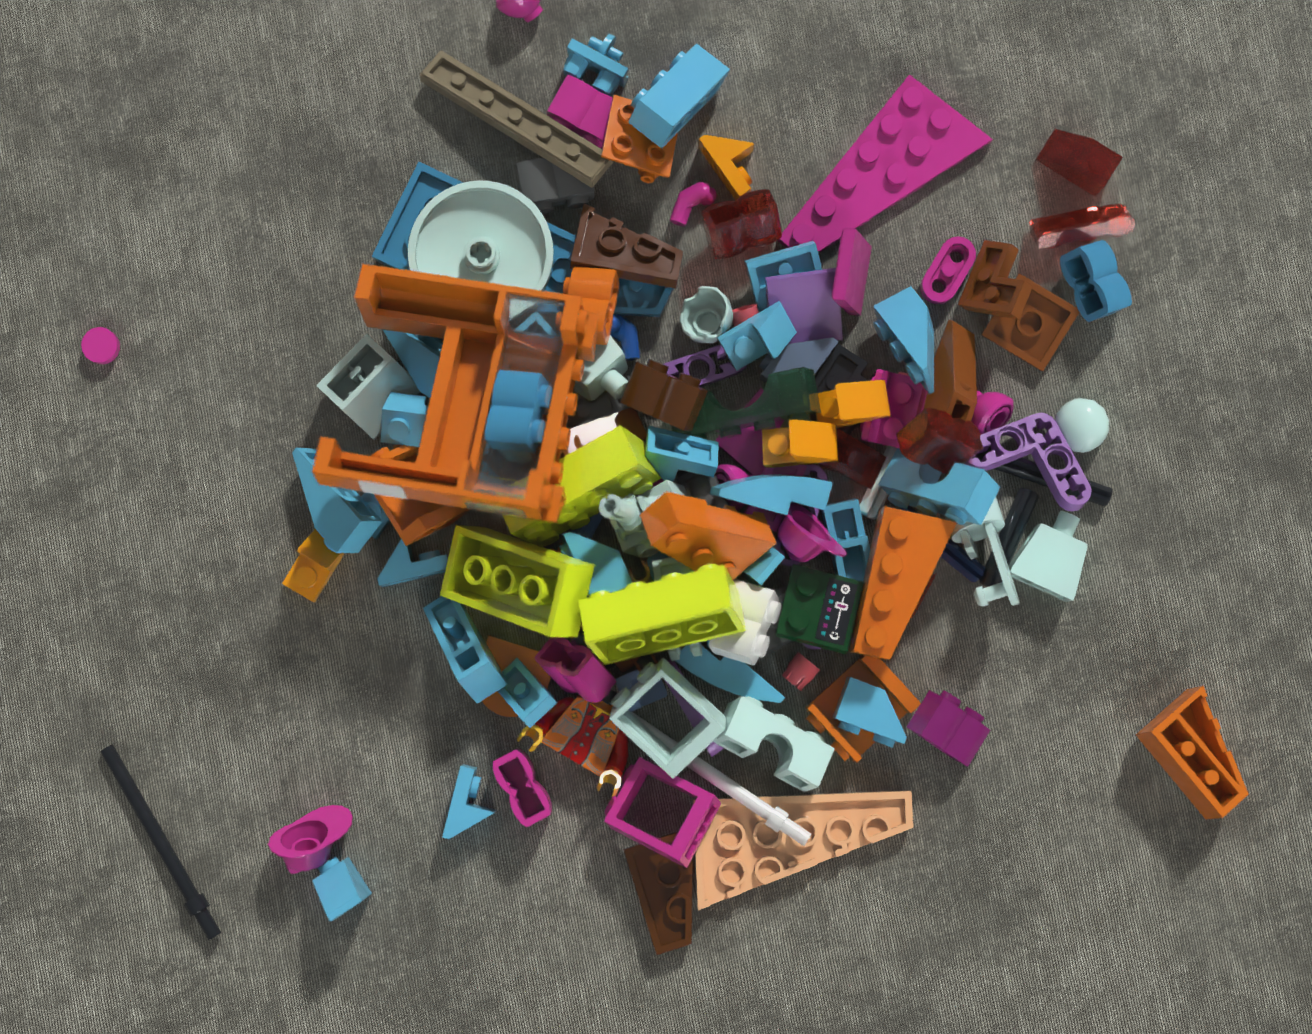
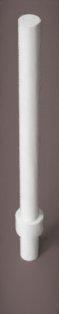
M631 712L668 748L672 749L678 744L672 738ZM698 756L687 765L688 768L766 820L765 825L778 833L781 830L803 846L812 834L788 818L790 814L778 806L774 809Z

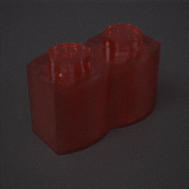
M769 189L746 193L735 201H723L713 204L701 212L707 243L715 259L734 257L748 248L767 246L782 237L777 204Z
M925 408L896 433L903 456L918 464H929L937 471L949 474L954 462L965 464L984 449L980 439V430L973 422L952 418L947 412L934 408Z

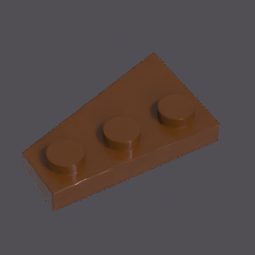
M584 203L570 261V269H573L574 266L617 270L618 278L676 289L683 251L647 233L640 235L624 227V222L614 217L609 220L595 213V208Z
M679 831L658 837L657 839L671 846ZM641 844L624 848L623 850L656 955L691 945L693 860L685 868Z

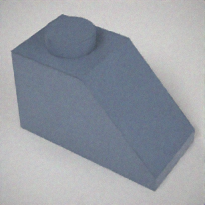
M832 337L787 344L775 359L769 354L765 356L759 365L764 370L759 379L794 404L839 341Z

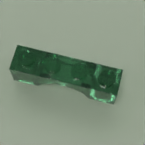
M799 367L769 374L766 387L759 399L749 407L736 411L725 408L718 402L712 391H708L692 431L682 430L675 426H672V431L703 439H708L707 436L719 433L720 438H730L742 435L741 429L754 426V431H762L776 428L775 422L787 419L788 421L793 419L810 421L811 414L821 413L814 370Z

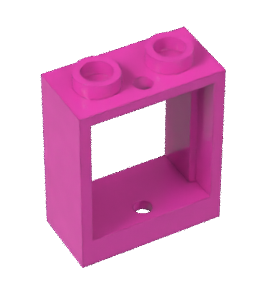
M639 757L635 765L631 764L627 768L622 780L624 785L618 796L612 797L607 804L604 822L612 830L687 868L722 803L714 794L678 776L673 779L661 767ZM647 775L696 799L671 846L623 821Z

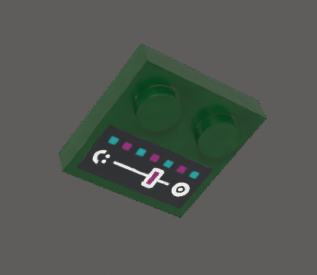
M793 564L775 636L846 654L849 649L864 582Z

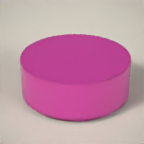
M96 327L90 329L83 336L81 348L86 358L92 362L108 364L118 356L120 342L112 331L103 327Z

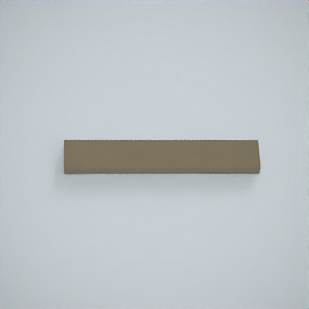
M442 50L419 74L420 81L591 188L594 187L613 163V161L601 157V148Z

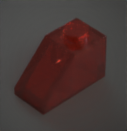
M1054 129L1035 160L1096 197L1105 187L1123 157L1093 138Z

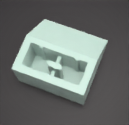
M367 333L316 385L373 440L381 434L382 408L390 393L396 392L412 395L420 393L410 374Z

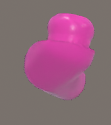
M698 182L682 190L677 197L669 221L678 226L685 227L692 208L701 203L703 205H711L716 199V190L706 182Z

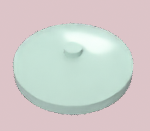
M469 181L442 191L422 209L409 237L408 262L411 271L544 291L552 273L554 249L548 224L538 207L528 197L518 190L498 182ZM510 294L512 299L511 320L526 312L539 298Z

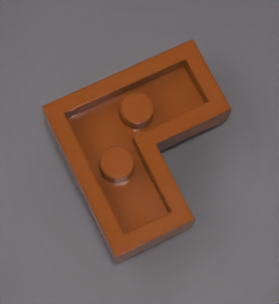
M984 240L958 305L967 311L1020 319L1033 286L1025 280L1008 278L1019 249L1010 243Z

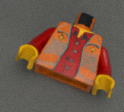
M611 689L601 702H588L581 696H577L575 699L564 697L557 701L531 728L526 726L518 735V742L523 736H529L533 739L534 744L528 751L533 752L540 743H543L600 776L597 783V791H600L603 783H610L614 786L612 796L617 795L629 752L628 736L609 719L613 706L611 701L617 694L614 690Z

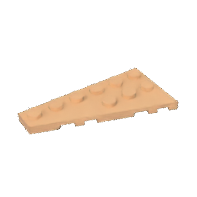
M912 791L758 797L774 809L778 806L790 814L789 819L812 834L805 846L781 830L778 833L765 825L766 820L734 798H718L722 804L695 852L697 909L701 910L711 904L735 897L745 891L766 885L818 865V863L839 857L849 853V851L913 828Z

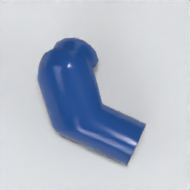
M613 314L611 337L621 342V348L626 361L640 359L637 327L623 316Z

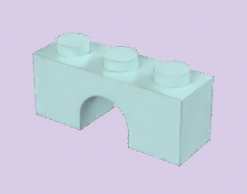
M741 696L728 703L723 714L726 716L725 730L713 741L714 743L744 758L757 752L762 739L767 740L775 746L779 755L778 766L773 776L802 792L819 787L835 749L824 743L825 739L821 735L801 730L794 726L792 719L782 714L769 712L755 698Z

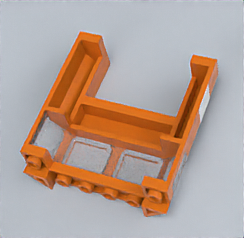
M362 264L354 298L367 327L442 338L444 340L416 463L342 452L336 439L320 436L312 473L319 485L557 522L567 499L564 487L555 486L561 484L564 464L559 462L561 450H568L571 429L566 428L568 416H574L577 408L578 394L573 393L575 382L582 381L585 361H595L599 314L584 311L581 296ZM499 370L542 373L552 387L553 393L550 407H546L542 420L545 422L543 441L538 443L535 453L492 449L485 441L486 422L492 406L493 388Z

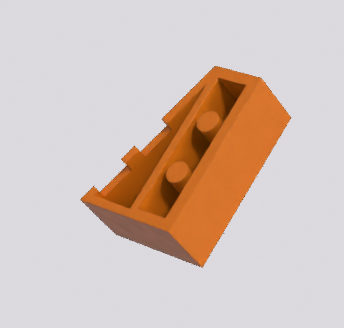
M667 491L640 514L651 546L695 572L699 567L707 564L724 565L732 580H734L776 544L764 513L754 511L750 515L737 512L736 508L730 505H725L723 508L709 506L706 500Z
M1202 685L1186 689L1141 729L1136 736L1205 819H1217L1226 816L1249 793L1231 750L1227 751L1219 732L1221 726L1218 719L1212 715L1205 698L1208 695Z

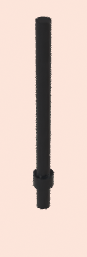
M114 745L104 748L100 751L101 755L186 901L183 905L190 917L195 916L209 941L221 933L207 908L210 904L203 893L199 895Z

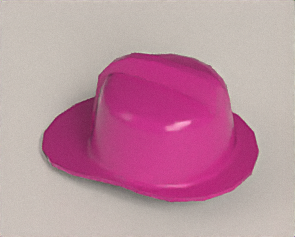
M791 502L788 515H785L777 534L792 560L801 563L807 562L825 550L841 557L847 555L843 547L829 534L823 523L803 506Z
M329 805L320 807L292 824L277 830L270 837L268 846L272 853L283 858L286 868L291 874L317 869L328 861L332 843L347 833L352 825L353 816L350 810L343 806Z

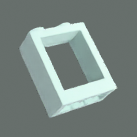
M662 658L656 665L652 662L647 664L637 675L636 679L638 682L630 690L624 687L616 694L611 701L613 706L609 719L674 779L725 730L726 716L669 662ZM661 678L666 680L705 717L672 749L668 748L628 710Z

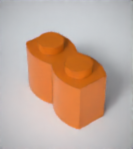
M574 266L571 276L565 277L563 294L581 296L584 311L599 314L596 344L607 345L619 294L620 282L617 270ZM560 307L556 316L557 329H560L564 308Z

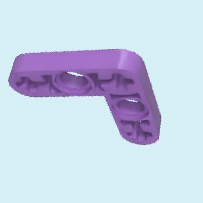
M1036 413L971 438L960 452L959 460L961 464L984 469L985 471L1031 454L1056 502L1066 511H1078L1091 497V487L1057 422L1048 414ZM1035 426L1039 429H1046L1047 432L1044 437L1041 433L1035 434L1033 432ZM1006 435L1013 437L1017 441L1018 448L1015 451L1005 450L1000 444V437ZM1046 443L1048 447L1045 450H1042V447ZM991 445L992 451L985 454L981 462L978 458L972 459L970 457L973 449L978 454L987 451ZM1051 454L1061 456L1065 461V468L1062 470L1052 468L1048 464V456ZM1068 474H1071V476H1070V478H1069L1068 480H1066V478H1064V477L1067 476ZM1069 488L1072 491L1078 490L1080 495L1077 499L1074 495L1068 497L1066 491Z

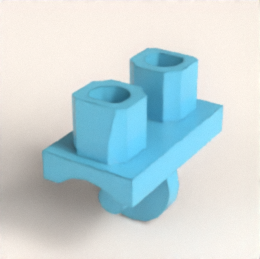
M608 34L604 41L592 36L588 46L573 38L567 46L568 57L563 69L565 76L568 74L582 80L587 69L598 73L592 87L609 96L615 92L619 85L624 87L629 79V76H627L628 68L618 63L623 56V52L613 47L616 41L615 36Z

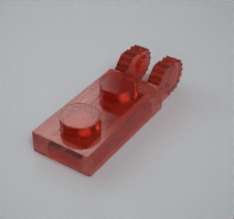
M1116 203L1115 205L1093 206L1031 219L1029 221V230L1039 249H1052L1064 243L1079 240L1091 241L1098 236L1111 234L1115 238L1121 237L1124 234H1130L1136 228V223L1131 214L1129 215L1127 207L1124 204Z

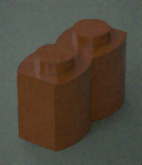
M652 359L648 360L647 365L636 362L620 403L682 430L692 431L708 392L699 387L701 380L682 372L679 378L667 373L669 366Z

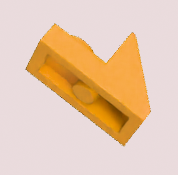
M710 135L700 137L698 142L699 150L739 205L750 197L751 187L749 185L752 184V180L741 165L736 167L735 164L753 152L754 143Z
M885 380L839 383L835 385L834 390L813 394L817 422L834 423L836 428L891 416Z
M793 419L789 420V427L762 430L763 465L766 468L838 461L837 432L834 423Z
M316 529L297 549L300 555L282 582L283 585L314 603L345 554L331 551L324 544V538Z

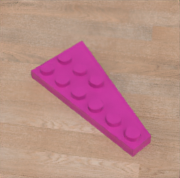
M909 74L781 233L777 241L786 248L814 241L819 254L841 240L844 228L856 229L859 226L861 227L873 217L925 186L952 166H956L969 155L984 148L993 139Z

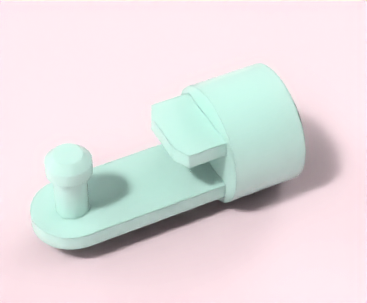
M996 497L981 525L967 521L964 525L957 523L951 534L954 542L964 544L970 559L978 557L974 542L989 538L1003 582L983 588V586L975 588L973 592L976 603L981 607L989 605L988 602L1005 596H1008L1012 606L1019 604L1016 588L998 536V532L1003 529L1005 523Z

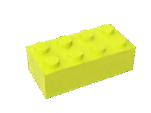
M620 425L561 458L559 462L564 464L561 484L555 486L564 487L567 499L557 522L526 518L525 512L521 510L499 507L511 535L541 547L548 546L559 539V534L569 529L575 530L587 525L590 522V517L600 512V501L604 497L608 498L607 495L614 494L624 498L629 494L640 495L653 487L652 483L661 479V477L645 456L646 445L644 441ZM529 477L507 489L526 492Z
M456 525L440 596L549 637H578L582 621L579 600L587 599L595 565L486 527Z
M707 564L699 567L696 572L684 575L671 573L663 576L660 581L647 584L635 582L628 584L623 590L611 593L609 591H598L592 593L587 599L579 600L585 643L604 665L746 631L739 591L724 565Z

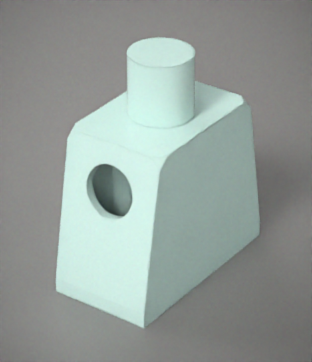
M611 335L607 345L596 344L595 361H585L582 381L575 382L574 391L591 401L595 400L605 390L615 399H620L623 397L629 382L622 376L628 369L625 355Z
M1060 511L1053 528L1042 523L1036 525L1010 562L1009 570L1012 578L1062 601H1073L1087 551V544L1073 537L1080 518L1068 512Z

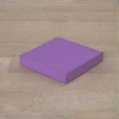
M836 268L765 277L767 308L780 301L797 331L788 344L832 337L837 341L843 340L841 307L831 298Z

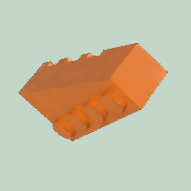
M886 506L879 509L849 652L880 659H891L957 522Z

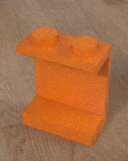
M396 444L391 451L386 446L374 452L371 456L416 463V454L419 447ZM374 494L406 546L455 523L473 509L471 503H469L467 508Z
M862 655L805 707L810 713L806 720L819 734L826 731L834 739L830 746L835 748L834 751L844 761L850 757L856 763L862 759L861 755L875 741L872 740L874 733L864 729L860 730L859 735L838 728L840 720L832 718L847 677H852L884 689L899 720L907 713L911 714L921 704L880 658Z

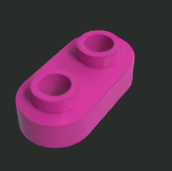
M957 236L948 239L942 245L921 281V293L928 302L944 304L955 295L976 259V250L971 241ZM954 251L959 252L962 256V261H952L950 253ZM935 281L941 282L944 285V291L941 293L935 292L932 288V283Z

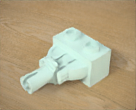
M666 479L638 497L629 494L624 498H620L610 494L607 495L608 498L604 497L600 501V513L602 516L610 519L623 552L640 558H646L659 551L651 546L640 514L666 491L688 496L684 486Z

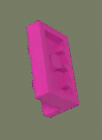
M877 369L871 381L885 380L891 416L860 423L861 440L914 451L927 391L921 383L914 384L910 376Z

